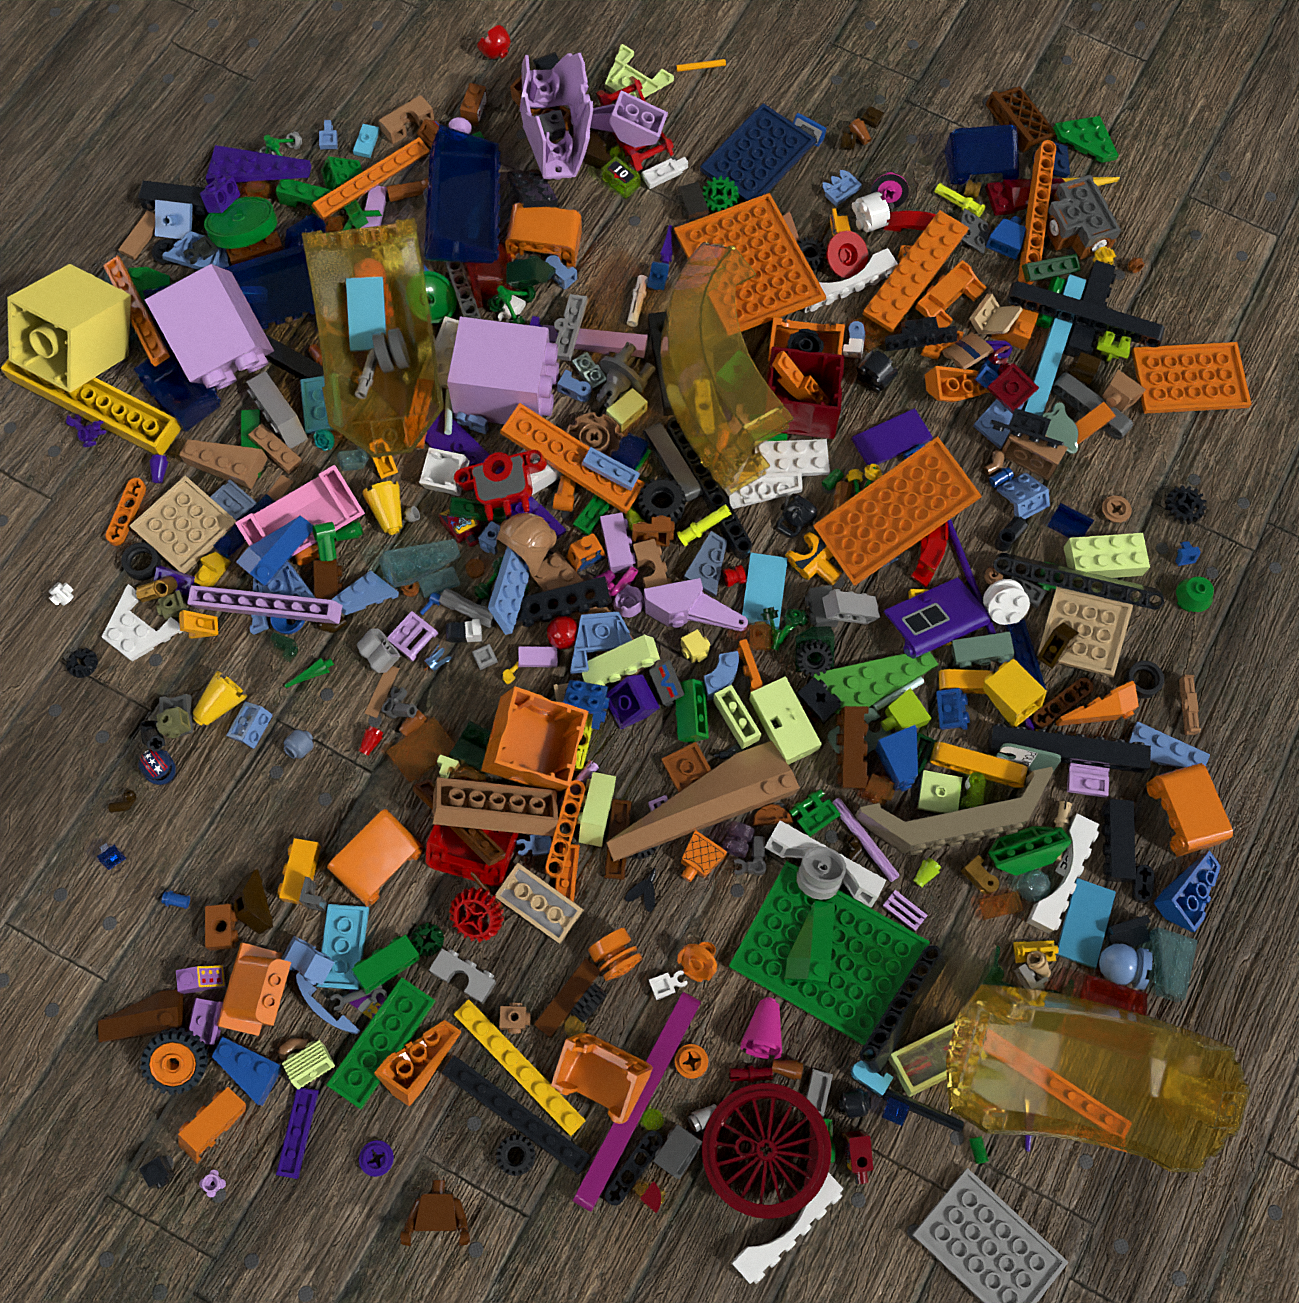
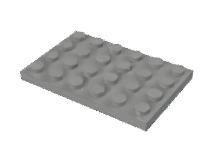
M965 1168L912 1233L914 1238L983 1303H1037L1068 1264V1261L968 1168Z

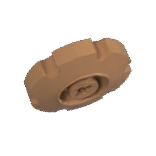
M595 412L580 415L575 418V425H569L566 433L586 446L592 447L612 459L613 456H620L623 449V434L618 433L620 426L608 415L603 414L601 417H597Z

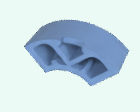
M738 651L719 654L717 668L712 673L704 676L703 682H705L707 701L714 699L715 693L730 686L734 681L739 663Z
M293 936L282 956V960L291 962L290 970L299 971L307 982L316 985V983L323 985L335 962L327 954L315 950V946Z

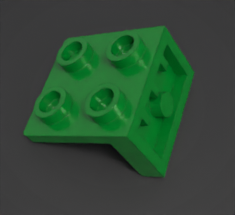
M330 156L327 157L321 168L326 189L331 191L363 172L358 160Z

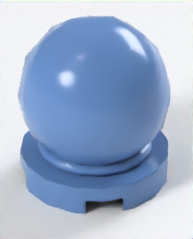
M1113 944L1101 953L1099 960L1101 973L1108 981L1115 984L1126 985L1131 982L1133 988L1144 990L1149 982L1148 979H1145L1147 969L1152 970V952H1148L1149 949L1139 948L1136 952L1128 945Z

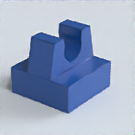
M1189 541L1182 542V548L1178 549V555L1175 559L1177 565L1182 566L1196 563L1201 553L1199 547H1192Z

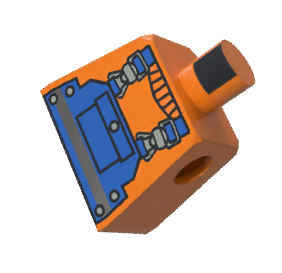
M590 534L572 543L567 554V560L577 573L607 558L595 534Z

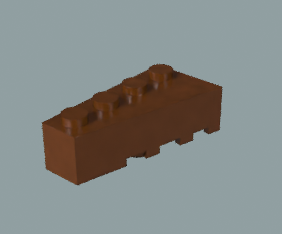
M844 706L839 711V714H836V726H839V734H836V745H839L836 764L840 765V773H837L836 782L837 785H840V789L864 790L867 786V760H863V756L867 755L868 749L867 741H864V737H866L868 732V723L864 721V714H868L869 706Z

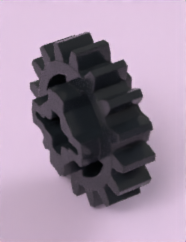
M1183 485L1179 489L1175 487L1167 495L1168 498L1164 502L1168 504L1165 510H1170L1168 516L1173 515V521L1179 519L1180 524H1183L1185 521L1188 525L1192 522L1196 523L1205 514L1204 511L1207 509L1204 506L1207 501L1201 499L1203 493L1198 495V489L1196 488L1193 491L1191 486H1188L1187 489Z

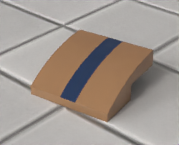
M970 333L942 352L944 357L954 361L956 367L965 370L993 353L994 350L981 337Z

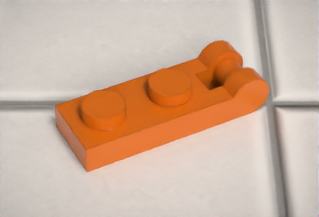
M747 639L741 640L736 651H738L739 659L743 660L744 665L742 668L745 677H749L751 683L749 690L751 693L761 688L763 684Z

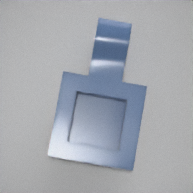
M324 120V131H319L320 150L338 149L337 131L333 130L331 120Z

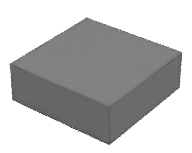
M490 644L472 651L480 670L498 663Z

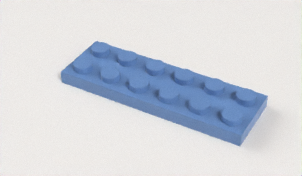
M508 546L488 605L489 611L505 635L513 632L530 574L525 560Z

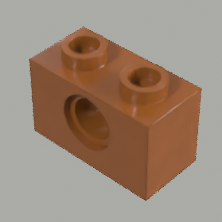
M231 904L205 906V948L210 951L235 948V942H238V931L235 930V922L238 921V918ZM226 922V929L219 932V925Z

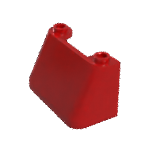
M435 824L427 841L426 864L434 870L473 881L475 880L470 873L474 872L483 884L495 887L501 886L505 879L519 833L481 829L506 853L504 859L488 866L449 826Z

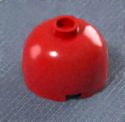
M497 25L487 32L488 36L486 39L482 37L477 45L482 54L489 59H502L509 53L510 36L503 26Z

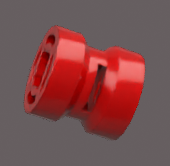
M742 565L735 566L734 570L730 568L723 569V577L727 587H732L737 582L739 584L746 583V575Z

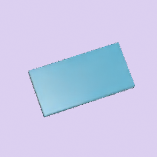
M383 277L346 278L350 351H369L371 348H374L373 334L383 332L387 336Z
M750 553L742 615L748 620V625L771 628L769 620L764 621L763 616H760V614L764 613L763 609L774 607L775 610H779L777 612L778 617L773 619L775 628H779L788 558Z
M327 905L321 952L327 954L335 963L323 985L317 983L316 987L359 990L360 985L353 976L352 968H354L355 963L363 959L369 907Z

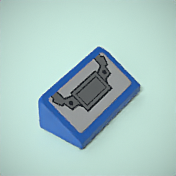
M800 113L796 114L793 124L816 139L814 146L819 147L825 138L826 127Z

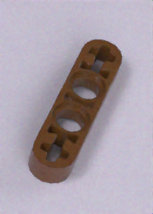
M1081 678L1049 701L1031 717L1033 726L1037 729L1047 727L1088 696L1093 690L1092 681L1088 678ZM1081 685H1086L1087 688L1083 689L1078 694L1077 690L1081 687ZM1065 694L1073 695L1074 702H1067L1064 697ZM1052 704L1059 706L1060 712L1053 713L1050 706ZM1047 714L1048 716L1043 720V722L1039 723L1037 721L1038 717L1041 718L1043 715Z

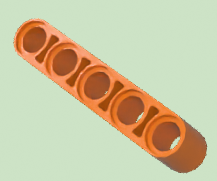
M579 780L571 781L570 787L566 788L558 823L545 864V873L551 878L559 877L565 867L585 792V786ZM578 786L581 793L573 795L570 792V787ZM573 805L575 813L572 815L567 814L565 806ZM567 824L570 827V832L568 834L561 833L560 825ZM558 843L563 844L565 852L561 854L556 853L554 845ZM551 863L559 865L560 871L558 873H551L549 871Z

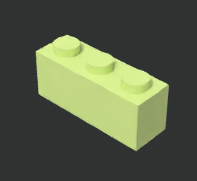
M730 685L715 693L713 701L740 747L744 749L759 741L761 733L733 686Z

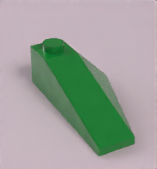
M814 901L787 957L784 979L826 985L829 982L835 903Z

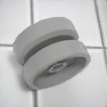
M822 846L811 848L805 853L797 872L799 888L812 898L820 900L830 899L836 895L846 874V863L843 857L831 848Z

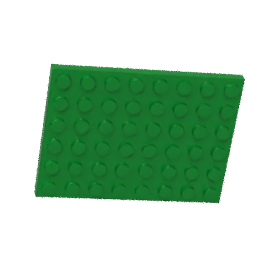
M786 861L728 968L864 1046L930 941L839 890L836 895L824 900L806 895L797 883L799 868ZM815 900L835 903L829 982L826 985L784 979L787 957Z

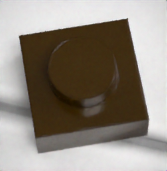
M869 106L861 121L876 129L884 116V112Z

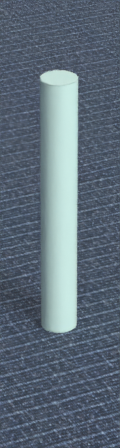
M449 388L446 389L444 433L446 435L452 434L453 409Z
M920 676L873 704V708L878 711L898 699L908 689L911 688L913 690L924 683L923 678Z

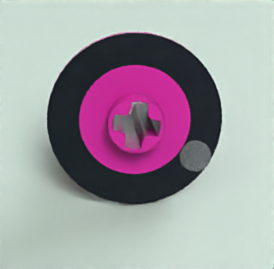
M888 172L874 181L871 187V194L880 192L882 194L880 196L882 201L886 200L889 209H894L901 206L908 198L909 186L903 177L893 172Z

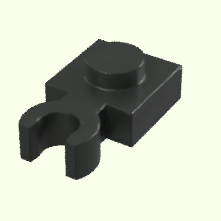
M205 235L192 243L193 249H186L183 253L185 258L192 255L193 257L189 261L190 264H195L199 257L205 260L218 252V248Z

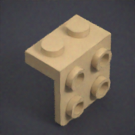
M987 294L969 319L978 334H1004L1010 330V327L1023 309L1021 306L1000 307L993 294Z

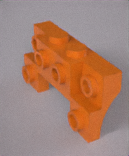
M962 260L947 275H942L935 286L932 285L927 290L926 295L917 302L915 309L925 317L936 316L938 328L948 327L953 319L945 310L963 293L975 301L986 290V286L975 276L971 266Z

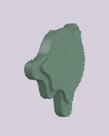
M1056 403L1051 413H1044L1042 415L1051 419L1046 435L1049 438L1064 442V446L1068 447L1066 453L1071 455L1078 450V429L1073 420L1067 416L1064 404Z

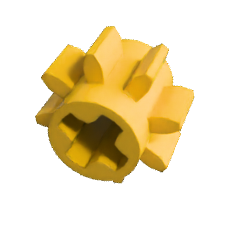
M1104 246L1095 251V257L1092 260L1093 262L1098 260L1112 265L1114 263L1113 258L1116 255L1113 249L1111 250L1110 247Z

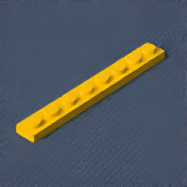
M469 999L454 1013L457 1019L570 1136L584 1124L586 1120L551 1086L541 1073Z

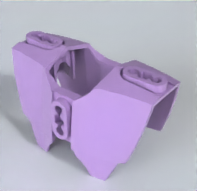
M567 53L551 70L530 71L529 57L525 55L521 71L522 96L520 112L524 131L532 147L544 179L560 180L562 178L576 177L590 139V124L593 114V101H590L589 94H586L589 86L587 84L585 62L581 53L574 55ZM567 105L570 108L573 122V139L569 131H566L564 138L558 143L553 144L549 140V132H546V135H544L539 116H532L530 108L544 109Z

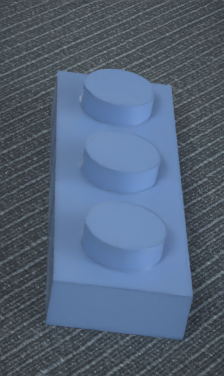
M590 447L581 464L630 491L640 475L637 471Z

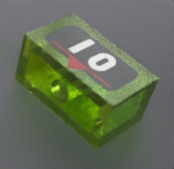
M616 156L601 168L602 180L625 199L640 187L639 173L636 170H632L625 161L620 160Z

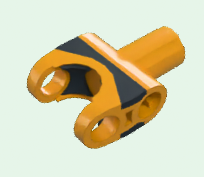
M808 532L804 536V540L811 552L807 555H800L789 550L785 557L788 558L787 561L794 570L804 579L809 580L817 573L829 585H834L842 576V573L829 562L833 554L821 538Z

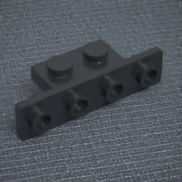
M936 316L901 321L902 333L885 336L886 351L956 342L957 327L938 328Z
M1015 408L1009 425L995 420L990 421V424L994 425L993 429L1003 432L1004 429L1011 431V435L1017 437L1026 435L1029 436L1028 440L1036 443H1039L1040 440L1047 442L1046 446L1056 449L1058 446L1064 445V442L1046 437L1051 419Z

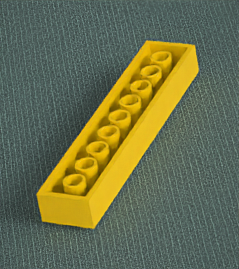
M9 358L1 367V370L10 381L78 414L92 423L94 421H103L100 427L155 455H163L182 429L176 418L97 378L91 379L70 393L9 361Z

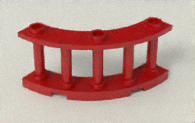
M631 76L629 78L632 84L612 94H606L603 90L596 92L601 107L611 105L612 101L618 98L621 90L628 94L635 91L637 98L645 101L641 91L643 87L640 80ZM662 131L658 139L660 145L643 153H637L636 151L647 146L633 147L620 141L615 132H612L625 157L629 156L631 158L629 163L636 171L643 169L641 163L644 159L664 150L670 156L674 155L672 151L674 148L673 143Z
M948 521L920 540V559L911 577L924 587H927L944 556L948 540Z

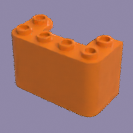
M521 202L514 204L505 240L506 257L515 259L516 254L520 253V255H523L524 250L558 255L560 260L562 258L565 259L567 266L575 267L582 234L581 215L573 209L566 210L557 207L523 208Z
M1199 763L1155 776L1146 783L1149 796L1154 799L1161 798V805L1169 816V824L1176 833L1170 841V848L1176 854V857L1219 845L1232 838L1233 830L1204 764Z

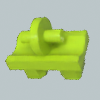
M1106 331L1102 337L1099 336L1096 349L1101 350V354L1107 356V362H1110L1112 358L1119 359V356L1128 359L1131 338L1122 336L1120 342L1114 341L1115 334L1110 331Z

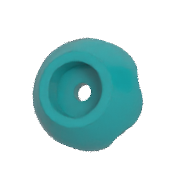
M326 429L316 430L313 436L316 446L323 451L331 450L335 444L332 432Z

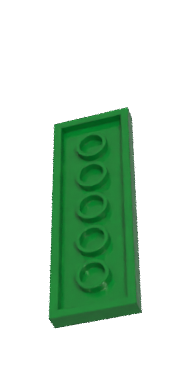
M401 977L329 1080L327 1086L362 1110L381 1083L374 1072L389 1055L394 1052L396 1054L405 1048V1045L414 1035L436 1003V1000Z

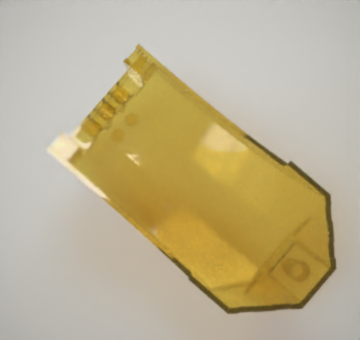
M416 219L396 220L394 224L324 233L321 230L302 233L320 339L325 382L322 390L329 426L374 458L413 452L443 410L438 354ZM383 277L386 334L390 329L397 327L400 329L407 347L410 367L399 369L395 363V370L384 374L378 362L372 378L373 383L368 389L367 397L360 399L355 396V391L358 387V378L362 375L369 351H350L346 278Z
M703 242L688 259L679 274L671 295L661 337L662 375L669 402L686 439L699 456L702 465L708 468L713 479L730 496L767 474L765 470L770 467V464L760 451L754 455L751 451L758 445L787 430L790 427L788 423L794 418L757 370L740 331L735 304V290L737 285L755 277V271L735 246L724 247V244L715 243L711 245L709 242Z
M981 984L956 1017L946 1055L949 1109L986 1134L1044 1136L1094 1144L1147 1158L1169 1172H1201L1205 1168L1204 1162L1210 1156L1214 1158L1225 1147L1224 1141L1229 1136L1235 1137L1239 1133L1251 1090L1249 1085L1243 1080L1244 1072L1240 1063L1234 1057L1236 1054L1235 1049L1228 1044L1118 1007L1068 995L1018 987ZM1052 1071L1102 1104L1096 1105L1058 1080ZM1071 1091L1076 1094L1074 1100L1068 1098V1093Z

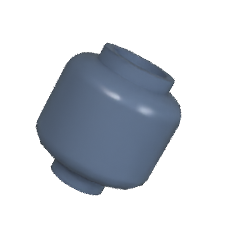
M306 730L293 731L284 740L283 749L285 753L293 759L303 758L314 747L313 736Z

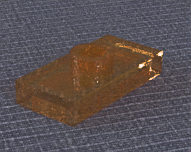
M1018 891L978 900L983 920L1024 911Z

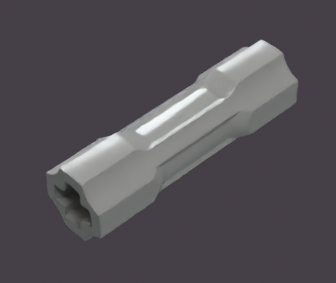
M448 588L444 589L439 601L441 605L473 619H480V623L489 628L493 625L495 618L487 607L478 605Z

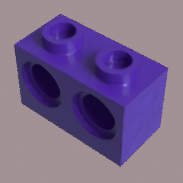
M221 174L216 176L215 180L208 184L200 195L208 213H223L240 196V192L233 176Z

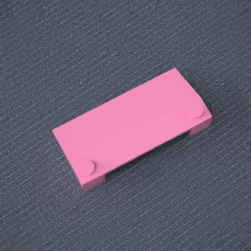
M333 465L319 473V477L259 512L245 516L235 522L249 546L300 515L312 525L333 522L335 531L365 513L337 467ZM313 532L294 555L317 542L314 539Z

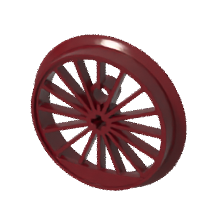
M759 1083L733 1092L716 1107L704 1131L702 1158L710 1184L725 1203L745 1215L755 1218L773 1219L797 1212L811 1202L818 1194L830 1168L831 1141L824 1119L817 1108L805 1096L783 1085ZM758 1099H772L767 1139L756 1103ZM775 1100L787 1102L790 1106L771 1139ZM753 1101L763 1140L759 1138L739 1110V1107ZM793 1107H796L806 1118L776 1141ZM734 1111L738 1113L759 1143L725 1124ZM806 1122H810L809 1138L778 1146ZM722 1127L740 1136L735 1144L718 1142ZM745 1141L751 1143V1150L748 1153L740 1151V1145ZM809 1142V1155L778 1151ZM766 1145H769V1148L772 1150V1153H768V1156H765L764 1152H762ZM717 1147L735 1148L740 1157L718 1162ZM778 1155L808 1159L806 1172ZM756 1157L729 1180H724L719 1169L720 1166ZM776 1159L805 1176L804 1187L801 1192H799ZM759 1161L741 1196H738L729 1187V1184ZM772 1161L797 1193L796 1196L787 1201H782ZM769 1162L779 1203L764 1205V1192ZM764 1163L760 1202L757 1204L747 1201L744 1198Z

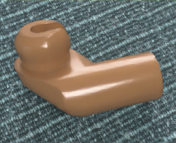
M996 450L992 453L993 462L984 467L986 475L1002 468L1004 461L1003 452Z
M290 1038L279 1047V1057L282 1060H287V1057L295 1049H305L309 1039Z

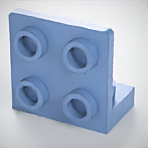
M1024 473L997 487V492L1014 504V513L1017 517L1021 516L1023 519H1026L1050 506L1049 489L1028 473Z

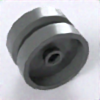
M398 327L388 330V338L383 332L372 335L375 353L384 374L393 372L395 370V363L399 369L410 367L407 347Z

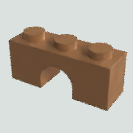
M421 95L413 98L410 102L398 107L395 111L383 116L379 120L381 131L392 144H395L407 136L405 123L415 122L421 127L425 119L434 120L433 108Z
M655 539L633 544L637 568L650 567L654 571L651 576L643 578L644 589L672 584L671 579L666 577L667 566L665 561H661V547L656 545Z

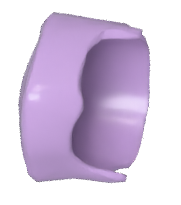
M627 584L614 597L612 604L615 611L619 612L622 617L630 618L641 612L644 601L641 591L637 587Z

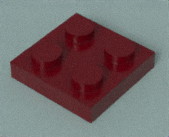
M1014 363L987 387V390L1012 414L1015 408L1018 409L1039 389Z

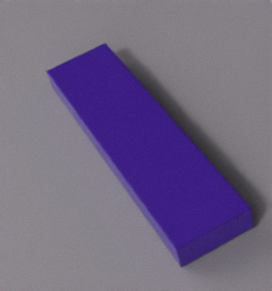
M296 1089L276 1175L295 1179L299 1178L319 1094L318 1090Z

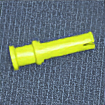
M939 183L935 189V193L960 206L962 211L967 209L977 217H980L985 209L984 204L980 205L973 201V198H966L942 183Z
M724 504L697 523L692 522L690 527L682 532L678 531L677 535L684 546H687L696 537L700 538L704 531L731 515L729 508Z

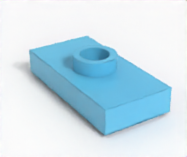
M367 124L362 125L353 149L354 155L371 158L380 132L379 127Z

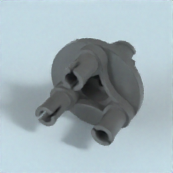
M626 342L623 349L614 358L607 356L603 357L600 361V367L606 374V383L601 388L599 394H597L596 400L601 402L604 396L608 395L609 398L604 404L605 407L609 408L623 391H629L633 388L636 392L641 393L648 384L647 380L655 371V367L650 363H646L639 374L628 366L630 356L636 350L632 343Z

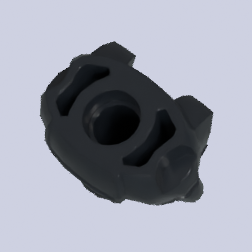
M795 493L791 494L784 502V512L776 523L777 530L789 538L796 537L804 525L816 519L817 508L802 496ZM784 520H786L788 523L796 527L795 532L791 531L781 523Z

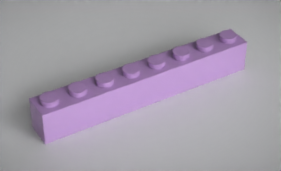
M191 585L187 603L203 610L339 624L343 606L334 600Z

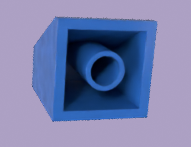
M915 725L880 739L875 748L894 791L901 790L903 792L910 789L918 776L917 728Z

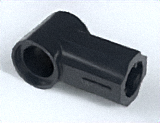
M1015 516L998 534L994 542L995 548L1002 552L1009 550L1015 540L1028 527L1026 520L1021 516Z
M143 721L140 723L142 744L146 745L153 752L160 751L165 746V739L157 730L156 723L158 721Z

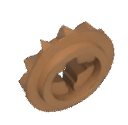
M1110 496L1102 504V513H1104L1105 519L1111 520L1112 523L1118 522L1120 524L1127 521L1132 512L1130 503L1121 496ZM1121 507L1118 512L1112 513L1114 508Z

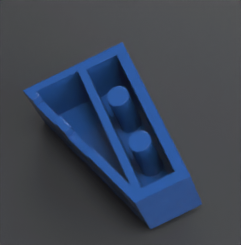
M224 1037L221 1038L212 1055V1058L257 1105L261 1106L264 1105L283 1068L282 1065Z

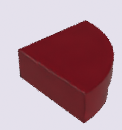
M653 1181L640 1197V1200L653 1212L657 1213L661 1205V1192Z

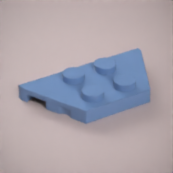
M189 231L182 240L177 241L169 252L165 251L162 255L164 260L197 270L213 264L223 269L228 268L230 271L226 248L217 247L218 252L205 260L199 257L195 264H190L189 259L193 256L189 255L185 258L183 252L186 249H193L192 243L205 236Z

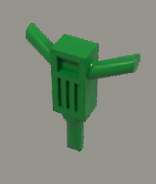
M354 200L344 206L350 218L341 233L345 238L353 225L356 229H359L369 223L366 217L382 215L379 210L362 211L357 200Z

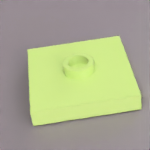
M923 770L917 809L940 814L958 811L962 777Z

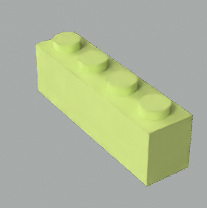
M642 635L589 660L588 672H582L584 682L605 686L609 682L621 680V677L624 675L636 673L637 669L652 666L655 661L660 659L654 638Z

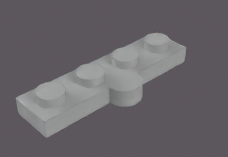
M570 294L564 318H559L554 323L555 330L558 333L556 344H558L557 359L571 361L588 302L587 296Z

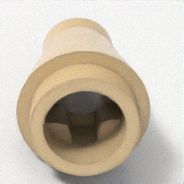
M1039 951L1031 952L1027 957L1028 967L1041 978H1048L1051 975L1046 955Z

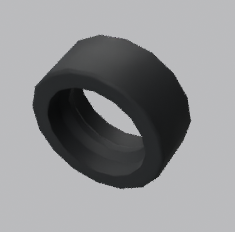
M134 543L123 552L121 558L122 566L126 573L139 581L149 580L154 577L156 567L161 566V558L157 551L147 543ZM139 553H149L152 556V562L148 568L141 571L133 570L130 566L132 559Z
M1142 660L1134 663L1125 673L1124 684L1134 681L1133 675L1137 670H1145L1152 675L1155 684L1153 688L1144 690L1135 683L1137 698L1147 699L1153 697L1164 684V674L1161 668L1150 661Z

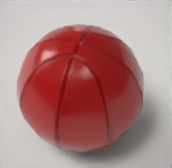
M568 616L556 617L547 627V638L555 648L561 650L570 649L575 645L579 625Z

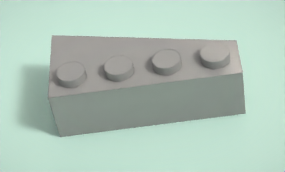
M266 371L247 381L250 388L247 391L252 400L256 399L257 407L260 411H264L262 412L268 422H271L270 425L274 432H278L285 445L291 449L308 439L296 413Z

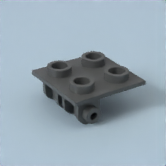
M964 209L960 222L969 227V230L957 246H962V244L966 243L984 254L991 225L967 209Z

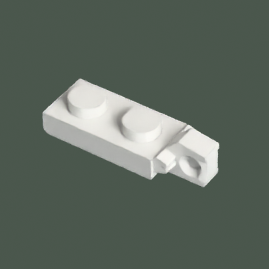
M685 157L677 161L669 159L643 171L641 176L649 189L683 173L682 171L688 168V161Z

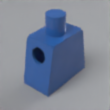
M1017 216L1012 217L1011 221L1003 219L990 235L986 248L1016 260L1026 230L1024 226L1020 225L1021 219Z

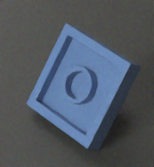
M155 200V236L183 239L189 231H192V204Z

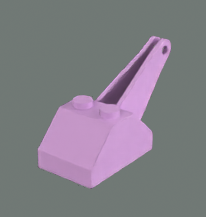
M621 90L615 104L593 108L590 128L615 132L620 141L633 147L653 145L657 143L668 112Z
M701 578L644 589L645 613L667 627H681L691 620L742 632L746 630L748 620L745 616L702 592Z

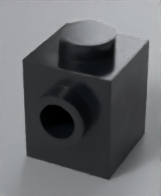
M158 1156L139 1168L149 1188L160 1189L170 1183L169 1179L176 1176L165 1156Z

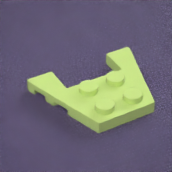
M622 44L605 82V89L612 93L632 84L629 77L633 76L640 80L643 87L641 91L645 98L672 83L674 76L661 69L653 79L646 77L627 65L634 56V51ZM635 91L629 93L630 95L637 98Z

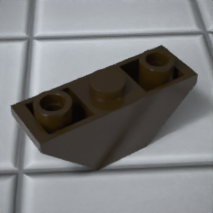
M590 128V139L583 160L589 166L609 172L607 168L612 163L611 155L606 152V145L604 140L600 139L599 129Z
M255 869L242 879L232 897L236 917L260 935L274 926L267 904V897L264 893L262 879L258 869Z

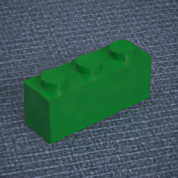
M695 679L680 682L685 695L675 700L678 740L694 743L708 739L705 682Z
M406 934L402 937L397 936L384 949L380 947L368 959H361L355 963L352 973L367 995L419 961V954Z

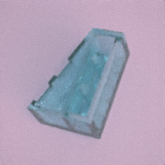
M1157 927L1150 931L1153 944L1152 957H1154L1155 962L1154 975L1157 996L1174 1002L1186 1000L1198 940Z

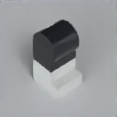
M472 619V621L461 623L452 622L445 625L447 642L482 641L480 619Z

